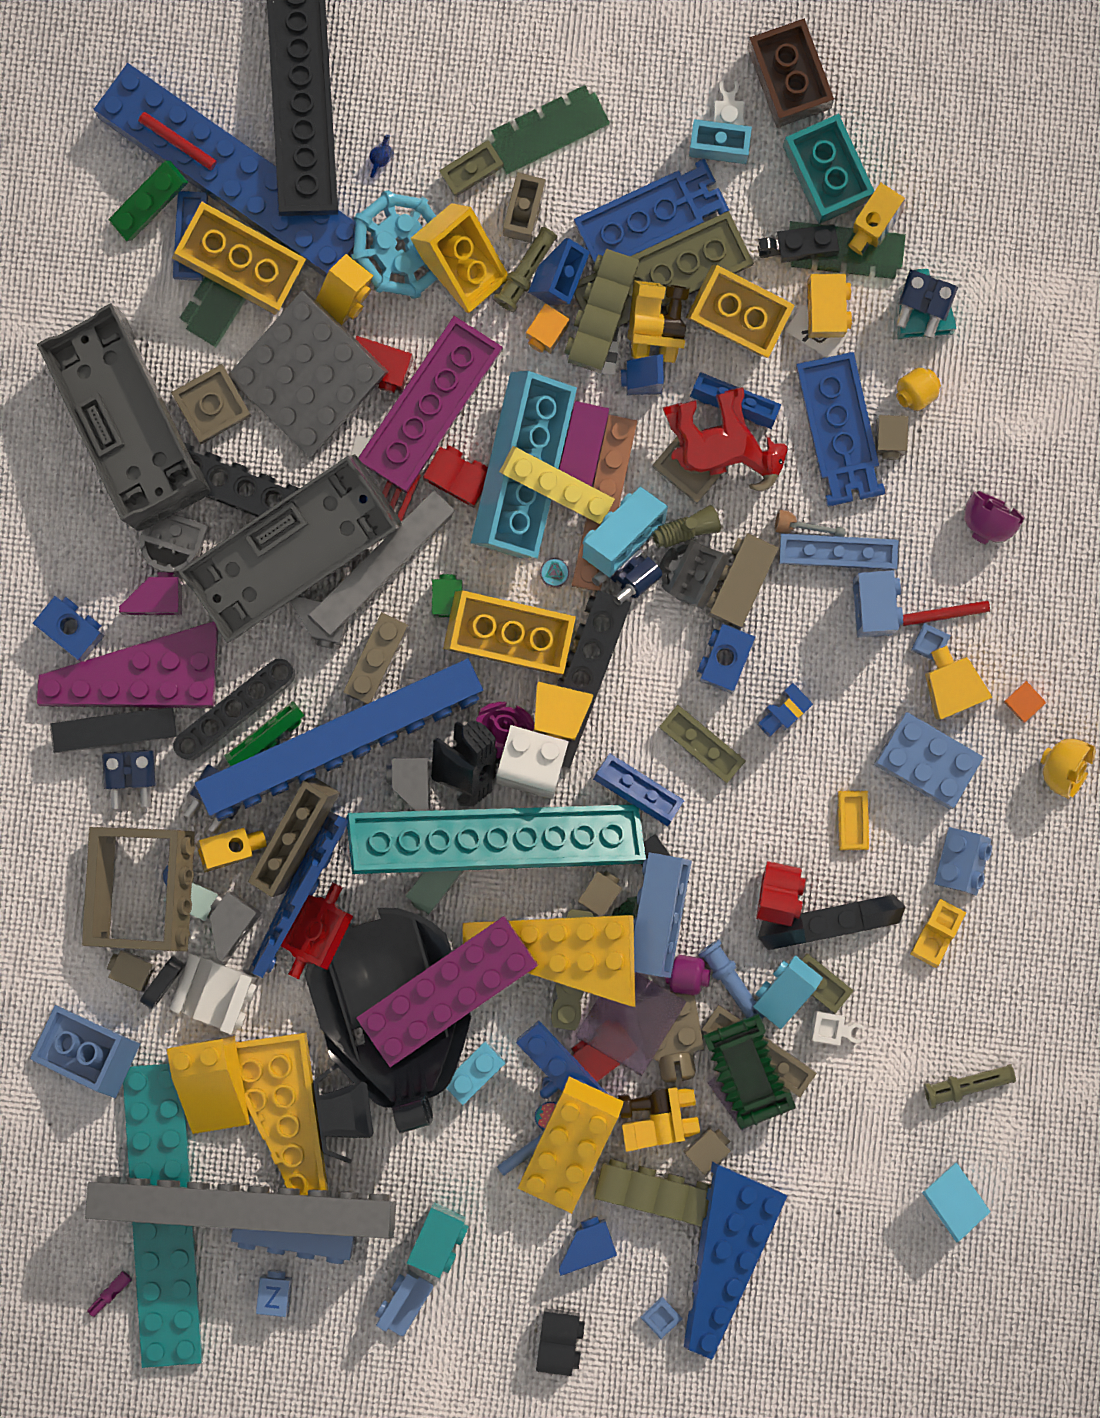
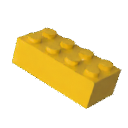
M202 201L172 256V259L274 315L280 310L306 261L304 257Z
M463 590L455 591L443 649L554 675H564L576 616Z
M569 1076L517 1189L572 1214L615 1126L624 1101Z

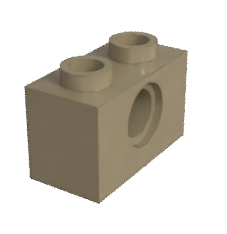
M517 172L503 225L504 237L532 243L546 189V179Z

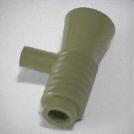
M709 505L690 517L685 516L684 518L658 526L657 530L652 531V536L658 548L662 546L668 548L672 545L694 539L695 536L720 533L721 524L715 508Z

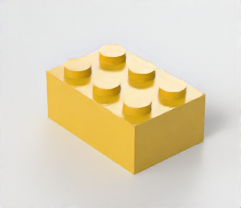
M712 265L686 318L761 357L769 358L795 305L718 265Z

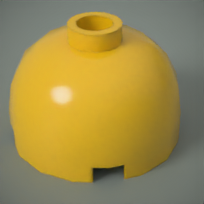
M1064 739L1056 743L1052 749L1048 747L1040 761L1044 765L1043 777L1047 786L1055 793L1067 799L1073 798L1087 778L1088 773L1085 772L1087 762L1093 764L1096 753L1095 746L1077 739Z

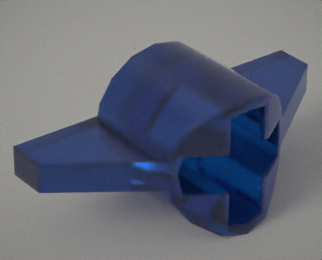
M387 134L384 136L383 142L377 144L370 152L369 158L374 165L370 174L371 178L376 176L380 167L385 166L394 157V150L389 146L390 136Z

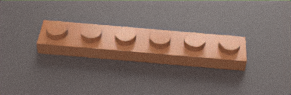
M614 415L608 416L593 488L615 499L609 512H615L619 508L637 426V420ZM587 517L572 587L598 592V590L601 591L602 583L596 586L592 582V578L600 570L582 558L584 547L582 542L586 534L591 530L595 531L600 524Z

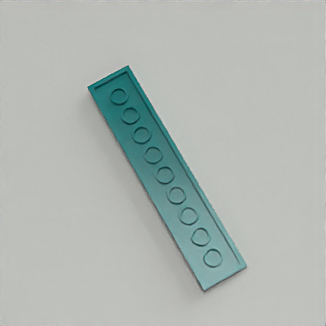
M633 804L348 813L346 817L348 819L347 830L352 874L643 864L646 859L639 808Z
M169 1063L130 1066L123 1081L129 1178L151 1179L150 1185H157V1180L180 1181V1187H187V1182H191L187 1118L171 1078ZM132 1222L142 1368L200 1364L203 1362L194 1226Z

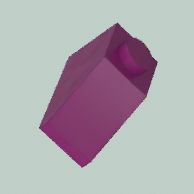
M157 572V577H148L119 606V613L122 615H182V580L179 577H175V573Z

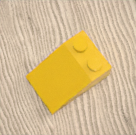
M451 203L410 238L423 262L467 313H470L507 281L506 276L508 273L473 209L469 206Z
M235 1036L167 1048L171 1078L192 1134L250 1124Z

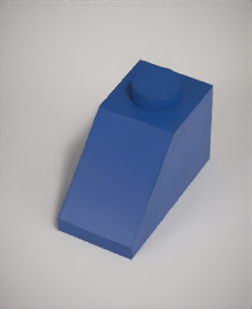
M565 238L538 266L528 293L548 305H570L590 251L570 238Z
M663 354L628 360L626 362V369H621V387H626L627 395L662 394L664 385Z
M595 1216L581 1222L582 1227L576 1229L559 1265L560 1276L617 1256L605 1219L599 1220Z

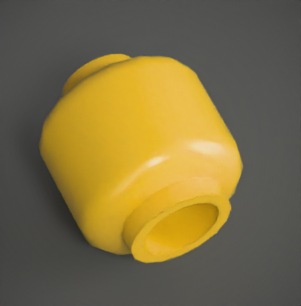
M915 368L898 380L897 400L905 408L908 407L911 410L920 411L939 397L940 380L930 369Z

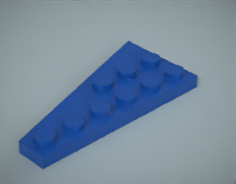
M329 812L289 884L248 969L251 973L263 978L266 972L270 973L277 959L275 955L308 895L312 896L315 893L320 882L318 877L323 868L328 866L333 850L348 824V819Z
M712 1161L710 1171L713 1173L711 1188H708L706 1197L709 1200L707 1216L703 1219L696 1262V1265L699 1266L697 1281H693L692 1292L695 1293L693 1307L688 1313L684 1347L711 1360L714 1358L788 1197L778 1190Z

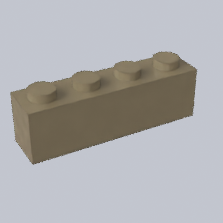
M316 777L304 780L248 882L270 897L285 893L340 792Z

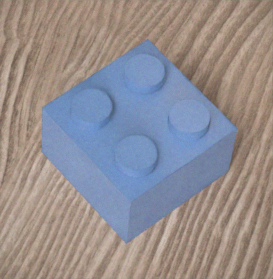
M894 570L858 573L852 580L857 638L893 635L899 630L900 625H903L902 607H897V595H901L900 578H895Z

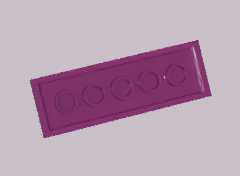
M453 316L358 457L363 465L407 494L502 352L503 347L456 316Z
M504 915L359 1015L356 1019L386 1063L391 1067L537 967L538 963Z

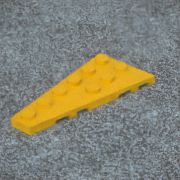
M633 916L509 921L538 963L537 967L528 972L529 974L635 1007ZM496 921L462 923L463 944Z
M307 1033L236 1042L246 1106L262 1139L265 1140L271 1152L270 1155L275 1165L277 1164L286 1188L300 1189L299 1195H308V1190H328Z

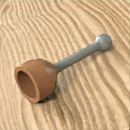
M781 509L777 512L774 532L788 534L797 527L830 533L839 537H844L846 534L843 527L835 529L798 522L792 512Z

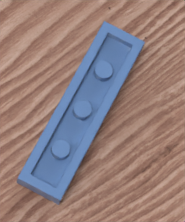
M781 533L779 564L897 570L899 540Z

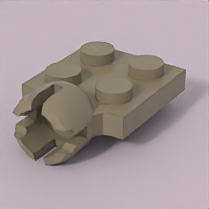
M676 993L635 1000L645 1060L652 1059L658 1062L661 1079L666 1083L676 1082V1065L680 1067L682 1081L693 1078L696 1073L694 1053L704 1050L695 996Z

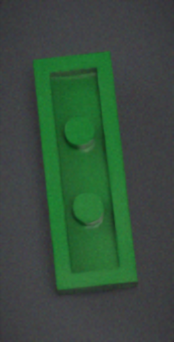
M170 160L164 161L108 220L126 242L132 241L188 184V181Z
M292 701L226 753L224 757L230 766H233L256 755L262 749H270L277 743L278 736L286 730L290 732L298 727L302 722L301 718L305 715L296 703Z

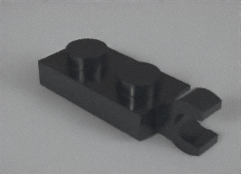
M835 224L777 231V239L770 237L758 239L759 258L780 255L781 263L839 255Z

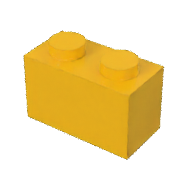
M345 254L328 271L316 301L341 325L349 318L354 320L364 307L361 303L371 292L369 285L373 275Z
M810 274L807 280L808 338L844 337L847 329H851L852 313L847 311L846 300L851 299V283H846V274Z

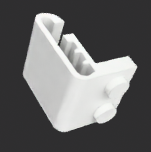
M511 725L499 764L496 784L553 800L569 741Z
M189 953L169 1009L220 1028L222 1032L231 1035L235 1034L237 1029L241 1031L247 1016L244 1013L248 1001L252 1002L257 989V985L254 984L256 977Z

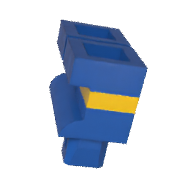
M794 683L782 692V695L787 699L780 707L769 705L764 709L768 714L757 725L768 737L780 727L784 731L788 729L813 705Z

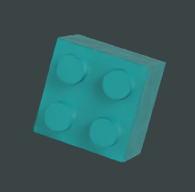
M433 1202L407 1264L437 1278H440L442 1272L449 1273L456 1256L452 1249L455 1244L461 1246L469 1227L464 1224L466 1216Z

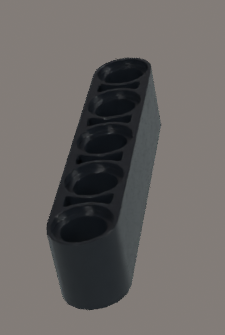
M281 658L271 661L181 732L173 743L175 753L185 760H194L200 757L287 688L295 678L293 666L287 660ZM280 665L287 666L289 674L286 679L281 681L275 680L273 676L274 669ZM259 683L265 686L264 696L260 699L252 698L250 695L252 686ZM233 702L241 703V714L237 717H230L227 713L228 706ZM210 720H215L219 724L218 732L213 736H207L204 732V726ZM189 738L193 739L196 746L195 750L191 754H184L181 750L182 742Z

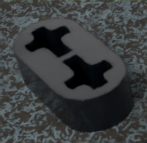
M172 956L145 991L140 1002L153 1010L178 977L185 964L175 956Z

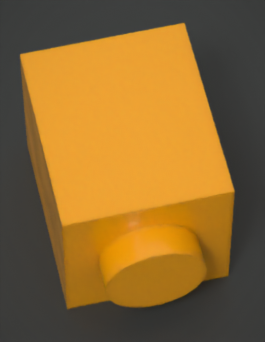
M545 303L526 331V338L529 340L528 344L540 353H543L545 350L551 354L569 327L570 319Z

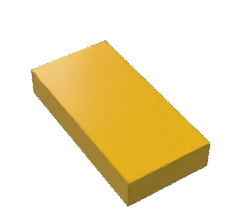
M838 791L839 850H869L868 791Z

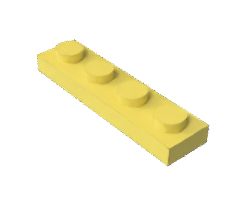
M512 446L499 471L505 476L600 525L615 500L611 496L515 446Z

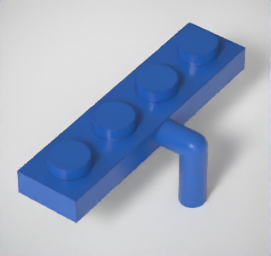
M539 1020L517 1038V1045L548 1076L541 1083L540 1096L543 1099L550 1098L559 1089L562 1091L569 1076L607 1093Z

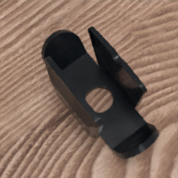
M470 721L465 726L460 722H456L454 724L453 738L457 744L453 748L439 738L433 740L431 778L437 783L462 792L457 798L460 806L474 807L492 792L493 779L496 776V738L480 722Z
M335 1063L313 1080L323 1154L351 1164L352 1159L327 1150L325 1137L371 1138L373 1136L368 1089L365 1082H360L319 1095L318 1083L339 1067Z

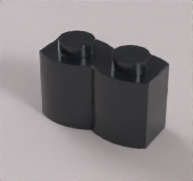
M544 1308L536 1364L537 1372L572 1376V1370L579 1369L581 1351H575L577 1339L583 1340L585 1321H579L580 1313Z

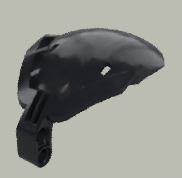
M377 908L381 919L354 927L350 922L328 970L315 964H308L305 978L320 1029L324 1032L329 1058L339 1065L338 1068L354 1084L365 1082L367 1084L368 1097L374 1103L384 1108H392L397 1130L401 1134L429 1126L432 1123L431 1097L437 1096L450 1084L464 1048L472 1016L471 1012L402 1060L389 1067L356 1018L451 953L452 950L446 933L423 916L399 908ZM354 1029H362L364 1044H357Z

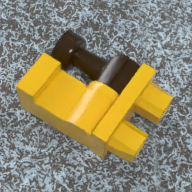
M634 280L627 339L631 341V356L638 359L649 356L650 346L655 345L660 346L659 354H663V362L675 363L679 348L684 349L686 325L681 320L682 300L688 299L690 288L678 285H667V287H664L660 283ZM666 295L667 298H670L667 314H661L662 299Z
M677 1086L659 1088L650 1095L630 1099L629 1094L618 1095V1099L624 1101L620 1111L621 1119L631 1118L633 1116L632 1111L649 1110L650 1119L622 1123L626 1152L685 1141L684 1137L700 1133L698 1116L682 1119L680 1111L681 1107L696 1105L694 1089H677Z

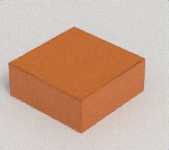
M1027 681L1003 701L1023 723L1047 703Z

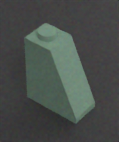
M465 870L423 872L406 894V897L411 900L415 908L425 911L429 915Z

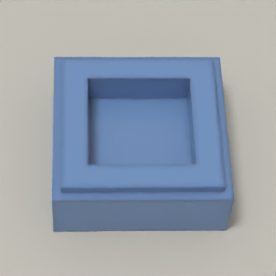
M924 623L911 651L934 661L931 652L946 646L951 635Z
M663 1296L640 1316L660 1339L683 1319Z

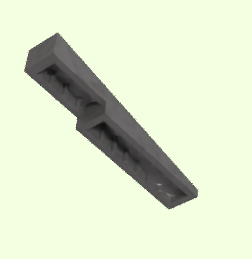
M433 490L402 521L403 526L388 535L308 615V618L330 637L393 577L418 549L451 519L455 510Z

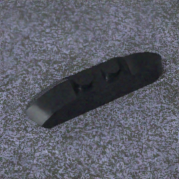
M892 894L804 912L800 914L799 919H793L792 926L762 921L758 939L767 950H773L899 924L906 906Z

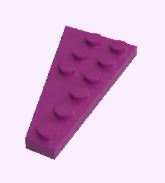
M212 621L40 674L37 704L49 707L213 708L215 706L218 628L215 622Z

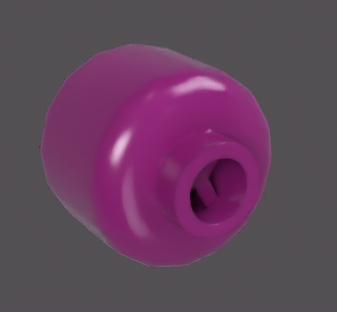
M678 955L674 959L671 978L665 977V982L670 984L671 990L675 993L697 996L703 987L709 986L711 971L706 969L705 961L702 958Z

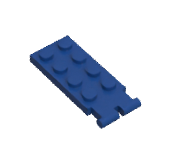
M699 160L695 163L696 169L683 175L678 170L574 218L573 222L586 249L590 251L589 255L593 264H595L598 254L603 256L606 249L632 256L704 223L703 218L716 212L719 215L730 212L720 189L716 188L710 192L707 189L716 181L706 160Z
M854 352L796 364L821 479L827 478L830 494L825 495L827 506L853 502L852 490L856 489L860 500L885 495L884 484L877 483L874 468L879 466V461Z

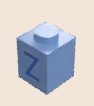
M268 1270L267 1275L262 1274L259 1280L256 1314L279 1317L287 1316L292 1277H285L286 1272L278 1270Z

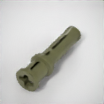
M541 227L539 234L516 270L507 274L505 285L499 294L493 296V300L501 307L511 312L516 311V304L522 294L530 289L529 281L554 241L558 238L553 231L546 227Z
M1008 1064L1004 1067L959 1079L956 1076H949L946 1081L935 1084L927 1082L923 1086L930 1109H934L936 1105L952 1100L955 1103L960 1102L965 1095L1015 1083L1016 1076L1012 1065Z

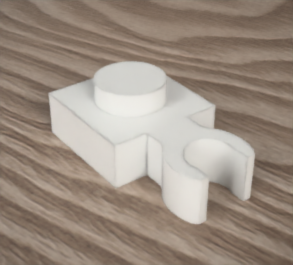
M721 81L719 94L723 101H714V122L744 126V101H735L738 93V82L734 81L733 91L726 92L723 88L724 81Z
M814 1010L809 1040L841 1045V1039L845 1037L851 1042L860 1043L862 1040L853 1038L851 1032L856 1027L864 1029V1026L856 1022L844 1024L846 1017L844 1015Z

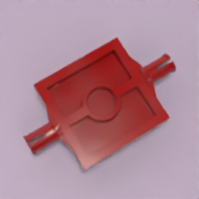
M332 882L325 898L308 895L281 944L282 948L290 951L293 957L296 958L288 975L300 979L306 964H315L328 970L353 918V915L341 910L338 904H336L344 887Z

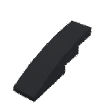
M173 708L50 723L53 753L105 748L114 745L177 737Z

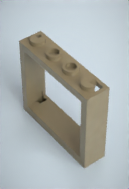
M89 827L82 946L188 952L190 912L192 910L191 890L194 879L193 856L196 847L194 846L195 831ZM116 837L170 839L164 941L110 938Z

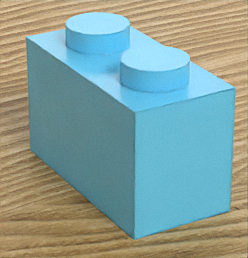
M694 119L689 157L746 164L749 155L752 127Z
M796 955L789 963L783 960L773 972L776 978L771 983L766 980L755 993L759 998L753 1007L780 1029L785 1026L814 993L823 979Z
M485 1040L456 1069L446 1089L464 1105L506 1064V1061Z

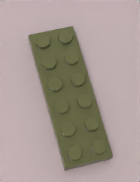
M729 211L630 256L639 259V266L634 280L660 283L664 287H667V285L690 288L689 295L700 290L712 265H718L736 274L754 264ZM597 272L580 279L574 296L581 310H585L588 300L583 299L588 282L594 283ZM634 281L617 328L629 323ZM666 295L662 299L661 308L670 303V298H667Z

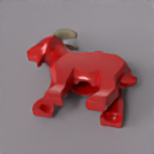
M743 387L727 390L716 395L722 425L706 428L702 431H699L693 423V415L697 408L696 400L662 407L670 429L677 435L680 447L675 448L671 454V459H677L682 468L700 473L709 471L710 475H717L727 472L726 466L743 463L764 478L759 483L750 484V489L766 491L773 486L783 468L788 451L787 446L784 443L775 444L771 441L770 437H767V450L762 452L744 421L741 405L744 398Z

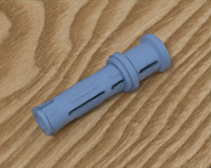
M718 939L702 949L698 956L705 959L713 971V978L721 980L744 1016L748 1018L760 1014L761 1019H763L765 1016L753 1007L756 1003L755 999L734 970L736 969V963L733 960H729L720 947L721 941Z

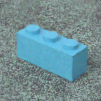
M640 486L633 494H627L622 500L620 507L615 512L610 511L595 531L591 530L586 534L582 542L584 545L582 558L610 578L652 536V531L657 530L658 526L666 522L668 506Z

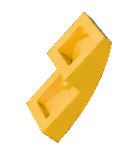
M939 899L910 955L937 968L951 940L955 937L966 912Z

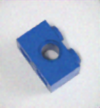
M54 596L34 620L33 624L73 657L82 662L105 636L99 631L102 625L89 615L84 619L76 613L79 607L66 596L63 600ZM69 620H76L78 624L76 632L70 635L65 634V623Z
M722 624L720 630L714 628L708 645L713 647L709 658L703 656L697 670L698 673L702 674L700 681L732 694L740 678L755 636ZM727 650L732 654L733 661L730 665H721L717 661L716 656L719 651Z

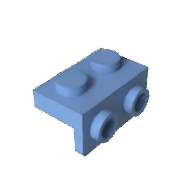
M949 827L934 884L977 896L979 889L984 884L985 875L983 872L986 861L989 860L992 853L991 838L982 834Z
M411 1270L407 1272L405 1277L400 1274L390 1289L395 1292L390 1302L384 1300L375 1314L379 1318L376 1326L385 1332L390 1329L396 1334L404 1336L432 1291L433 1284Z

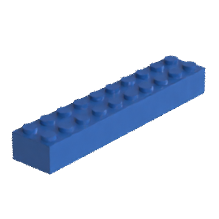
M127 63L93 109L98 119L159 162L163 163L170 160L189 183L202 192H207L209 197L269 239L306 259L304 263L326 278L328 271L345 254L349 257L353 254L356 223L354 220L339 210L338 215L279 216L276 166L131 64ZM143 112L148 113L217 160L216 166L211 171L138 122L140 115Z
M469 658L195 782L196 790L210 820L216 817L218 822L233 816V809L244 805L245 809L253 807L262 802L261 796L271 792L274 797L289 790V783L298 780L302 784L304 780L315 778L317 775L316 771L324 767L327 772L343 765V759L350 755L357 759L368 754L371 750L370 746L379 743L381 747L397 740L398 733L406 730L408 735L424 728V725H426L425 721L433 718L434 722H438L450 716L453 712L452 709L460 706L461 710L471 707L480 700L479 696L484 690Z

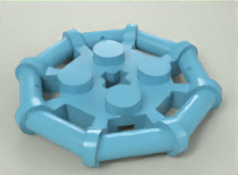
M390 190L383 191L381 197L361 213H356L354 217L356 223L354 249L351 258L373 275L371 282L375 286L374 290L378 293L383 291L407 295L412 299H416L438 279L423 262L410 239L423 228L418 221L421 215L427 223L436 217V214L428 205V199L423 196L416 198L394 194ZM395 206L412 209L410 215L396 214ZM384 210L386 218L377 225L372 221V218ZM369 231L371 232V237H373V244L370 245V249L365 250L366 234ZM397 237L405 242V251L402 249L396 250L397 241L395 239ZM372 256L382 269L381 273L377 271L368 257ZM421 266H424L429 271L417 281L414 272ZM395 273L400 274L399 276H404L405 283L389 281L390 275Z

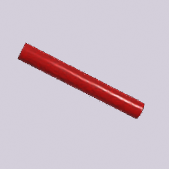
M143 112L140 115L138 122L211 171L216 166L217 160L148 113Z
M986 600L904 614L903 626L990 612V604Z

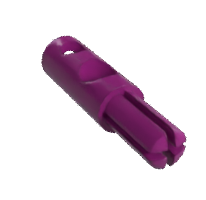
M122 1271L110 1283L108 1288L103 1290L100 1297L87 1309V1312L92 1317H95L107 1303L110 1304L116 1295L132 1281L130 1275Z

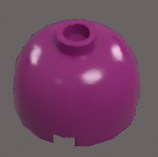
M975 490L970 495L964 509L966 525L973 531L972 538L985 545L989 541L1000 543L1009 540L1020 529L1025 517L1015 508L1009 512V508L1004 505L1005 502L982 491L976 492Z
M495 702L484 706L479 711L476 719L477 722L485 725L496 738L497 760H501L511 725L534 731V721L531 715L517 705L515 709L506 707L507 702Z

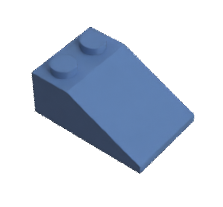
M55 1005L30 1060L96 1092L116 1098L141 1043Z

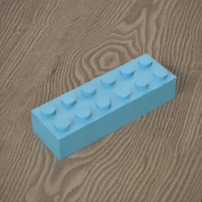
M531 371L510 372L472 534V544L517 558L538 559L551 499L505 476L499 471L512 446L559 469L577 387Z

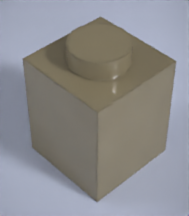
M879 415L877 417L875 448L877 455H882V459L899 460L900 456L906 454L908 449L909 416Z
M606 870L603 875L597 871L578 902L597 915L604 916L622 887L617 885L620 879Z
M120 950L119 954L114 953L109 961L107 970L111 972L108 978L143 992L157 964L126 950Z
M709 1127L683 1152L706 1175L711 1170L712 1161L718 1164L731 1152L727 1147L731 1141L719 1128L714 1132Z

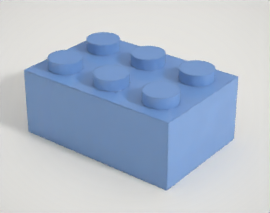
M905 712L873 765L950 810L955 808L984 757L914 715Z

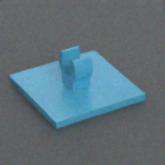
M957 1162L922 1192L956 1243L990 1213V1210Z

